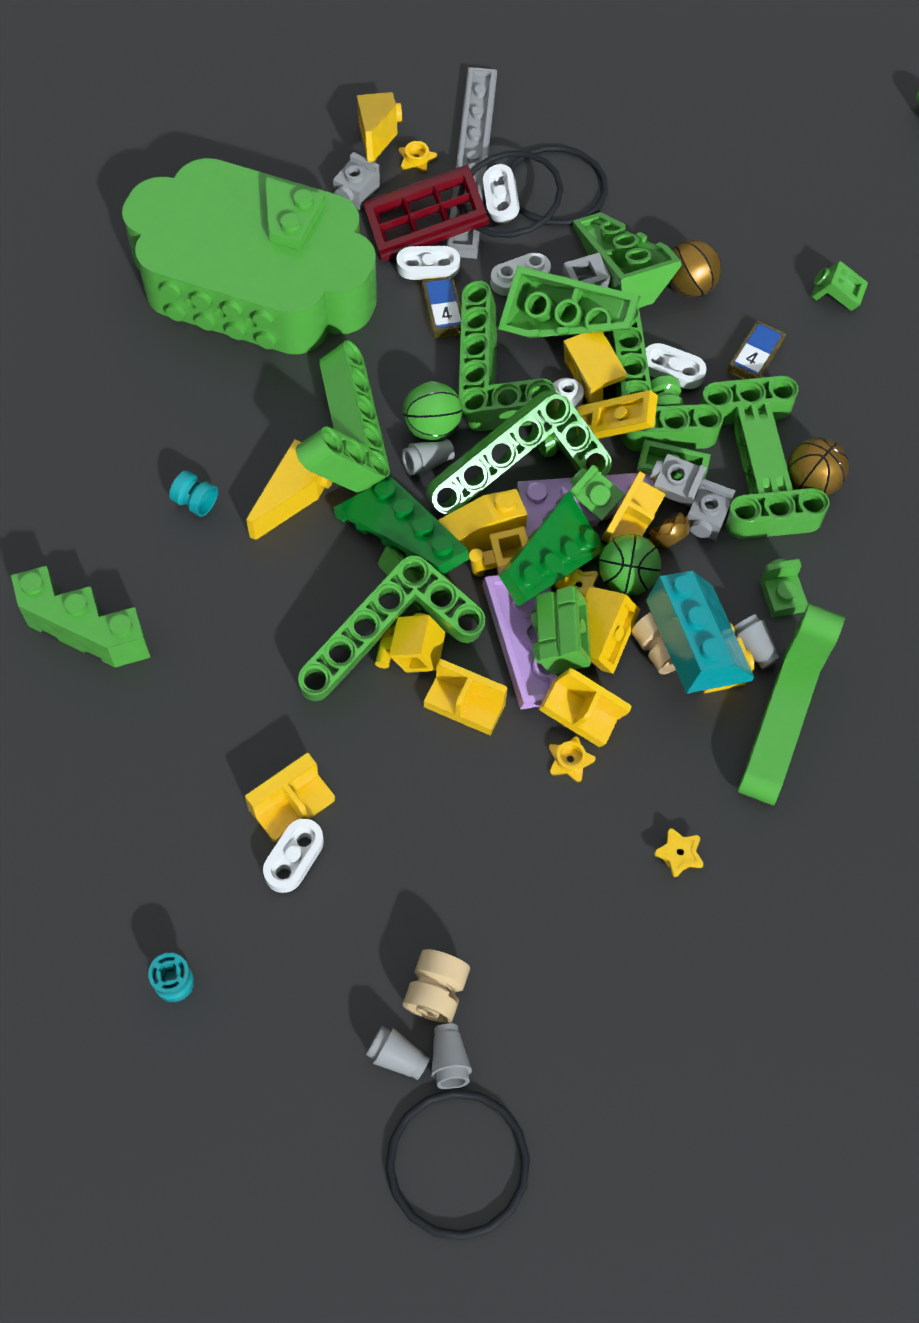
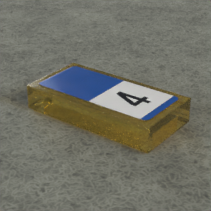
M454 277L423 280L422 290L433 337L460 335L461 305Z
M757 320L730 362L727 372L742 379L761 378L784 342L786 333Z

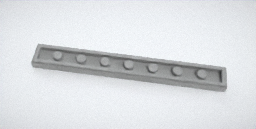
M468 67L456 168L468 164L471 169L474 165L488 157L497 81L496 69ZM487 165L478 170L473 176L482 202L484 200L483 176L487 171ZM460 186L453 188L452 198L458 196ZM470 201L464 203L466 212H472L473 209ZM459 206L451 208L450 219L461 215ZM471 230L448 238L446 246L454 248L462 258L477 259L480 232Z

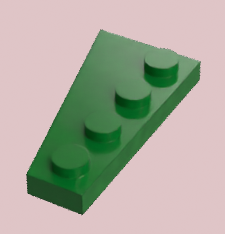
M391 476L333 507L337 519L342 522L348 520L354 523L358 531L366 535L372 533L381 539L383 545L391 549L395 547L404 551L406 557L419 556L425 559L442 575L470 559L468 549Z
M570 491L557 500L556 506L542 519L541 525L527 538V543L516 552L499 574L500 579L518 607L602 553L604 546L598 534L593 530Z

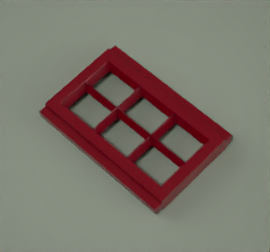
M468 164L363 201L382 262L397 257L399 251L406 247L428 246L490 224ZM464 185L467 194L444 202L442 201L440 192ZM432 195L434 196L436 205L413 213L411 212L409 203ZM470 201L473 209L472 212L452 219L448 218L447 209ZM401 206L403 207L405 216L381 223L379 214ZM438 212L440 213L441 223L421 230L417 229L416 220ZM409 224L410 234L387 241L385 231Z

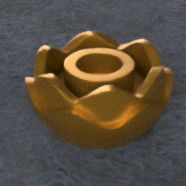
M679 512L675 518L665 519L662 525L650 529L649 534L651 537H649V540L656 546L664 549L679 542L689 534L690 524L688 516L684 517Z

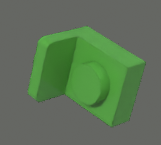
M838 261L829 269L823 268L814 280L815 288L811 297L817 301L828 293L852 311L860 306L868 282L844 263Z
M594 464L589 470H586L584 467L581 468L570 481V484L574 486L570 490L572 496L601 522L625 496L620 489L599 472V469Z
M777 559L766 565L759 583L771 618L802 613L806 610L808 603L798 577L802 567L800 559Z

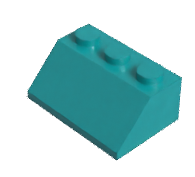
M694 571L659 576L646 602L686 694L752 681L754 675L713 585Z

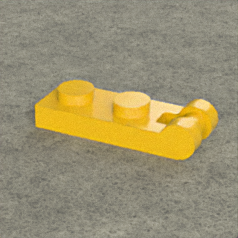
M651 390L581 405L577 407V411L595 436L600 439L653 428L658 395Z

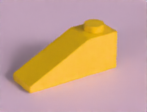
M393 92L357 95L359 127L367 162H374L398 134L397 122H402L401 103L395 102Z
M294 439L246 519L249 537L257 540L318 500L324 488L329 489L333 483L310 472L300 463L296 454V447L301 443L300 441Z
M517 489L483 495L438 521L470 553L472 549L476 548L481 551L491 549L490 534L522 526L525 527L526 531L527 512Z

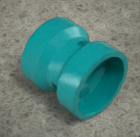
M188 470L182 471L176 477L169 491L171 501L181 506L187 505L190 512L199 517L205 516L212 509L218 496V488L207 481L200 482L198 476Z
M164 953L152 961L148 969V979L162 1000L179 1002L191 993L194 987V976L186 960L181 955Z

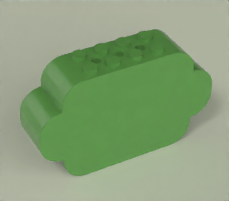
M204 158L194 160L183 166L175 178L154 177L139 183L131 191L123 205L122 216L134 264L141 274L146 299L153 310L170 317L172 320L187 322L207 331H216L228 335L235 340H245L265 349H273L287 354H304L318 348L325 341L328 333L349 334L361 329L367 324L377 304L375 249L371 242L360 234L357 208L350 200L343 196L222 160ZM267 177L325 194L326 205L301 251L270 242L265 184Z

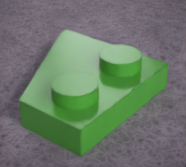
M267 177L265 184L270 242L301 251L326 205L325 194Z

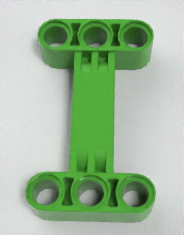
M773 376L714 382L707 385L702 394L700 404L718 407L723 414L722 425L732 424L747 482L749 495H741L733 499L725 520L727 533L737 539L814 532L820 528L830 505L828 496L819 489L793 490L775 423V420L785 419L790 415L799 391L797 383L790 377Z

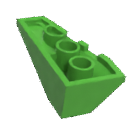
M602 212L572 221L573 228L587 254L600 253L611 275L610 288L639 295L638 309L653 304L681 267V260L667 245L661 242L653 244L647 241V235L642 232L633 234L627 231L624 223Z
M517 266L498 329L527 338L630 330L640 296Z

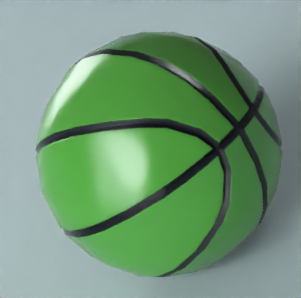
M437 381L422 383L413 388L405 398L403 405L404 422L409 431L419 439L425 441L445 439L456 431L461 422V401L456 392L446 384Z
M622 534L613 538L603 548L599 557V573L605 585L611 591L623 593L627 596H638L647 592L656 583L661 573V557L657 548L649 539L638 534Z

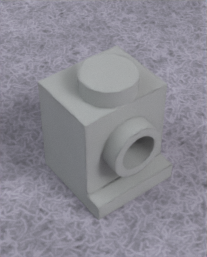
M353 152L350 155V161L333 179L334 194L347 198L358 210H361L364 206L363 201L369 200L380 187L379 164L367 162V158Z
M600 253L563 263L562 277L610 288L611 275Z
M667 454L664 462L657 460L650 479L656 481L654 488L665 493L666 498L691 507L707 467L703 465L698 466ZM671 473L681 474L683 479L676 481L671 477Z
M702 479L688 513L689 531L698 537L716 541L736 490Z

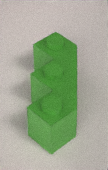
M47 566L11 575L18 607L29 627L39 632L45 631L57 637L58 641L83 653L87 651L101 658L102 662L115 668L151 658L135 607L101 616L91 586L58 595L56 585Z

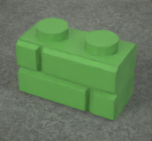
M573 586L558 589L556 592L550 591L536 595V610L531 612V621L537 632L538 640L532 646L536 662L553 675L563 673L569 668L576 670L589 667L591 664L587 600Z

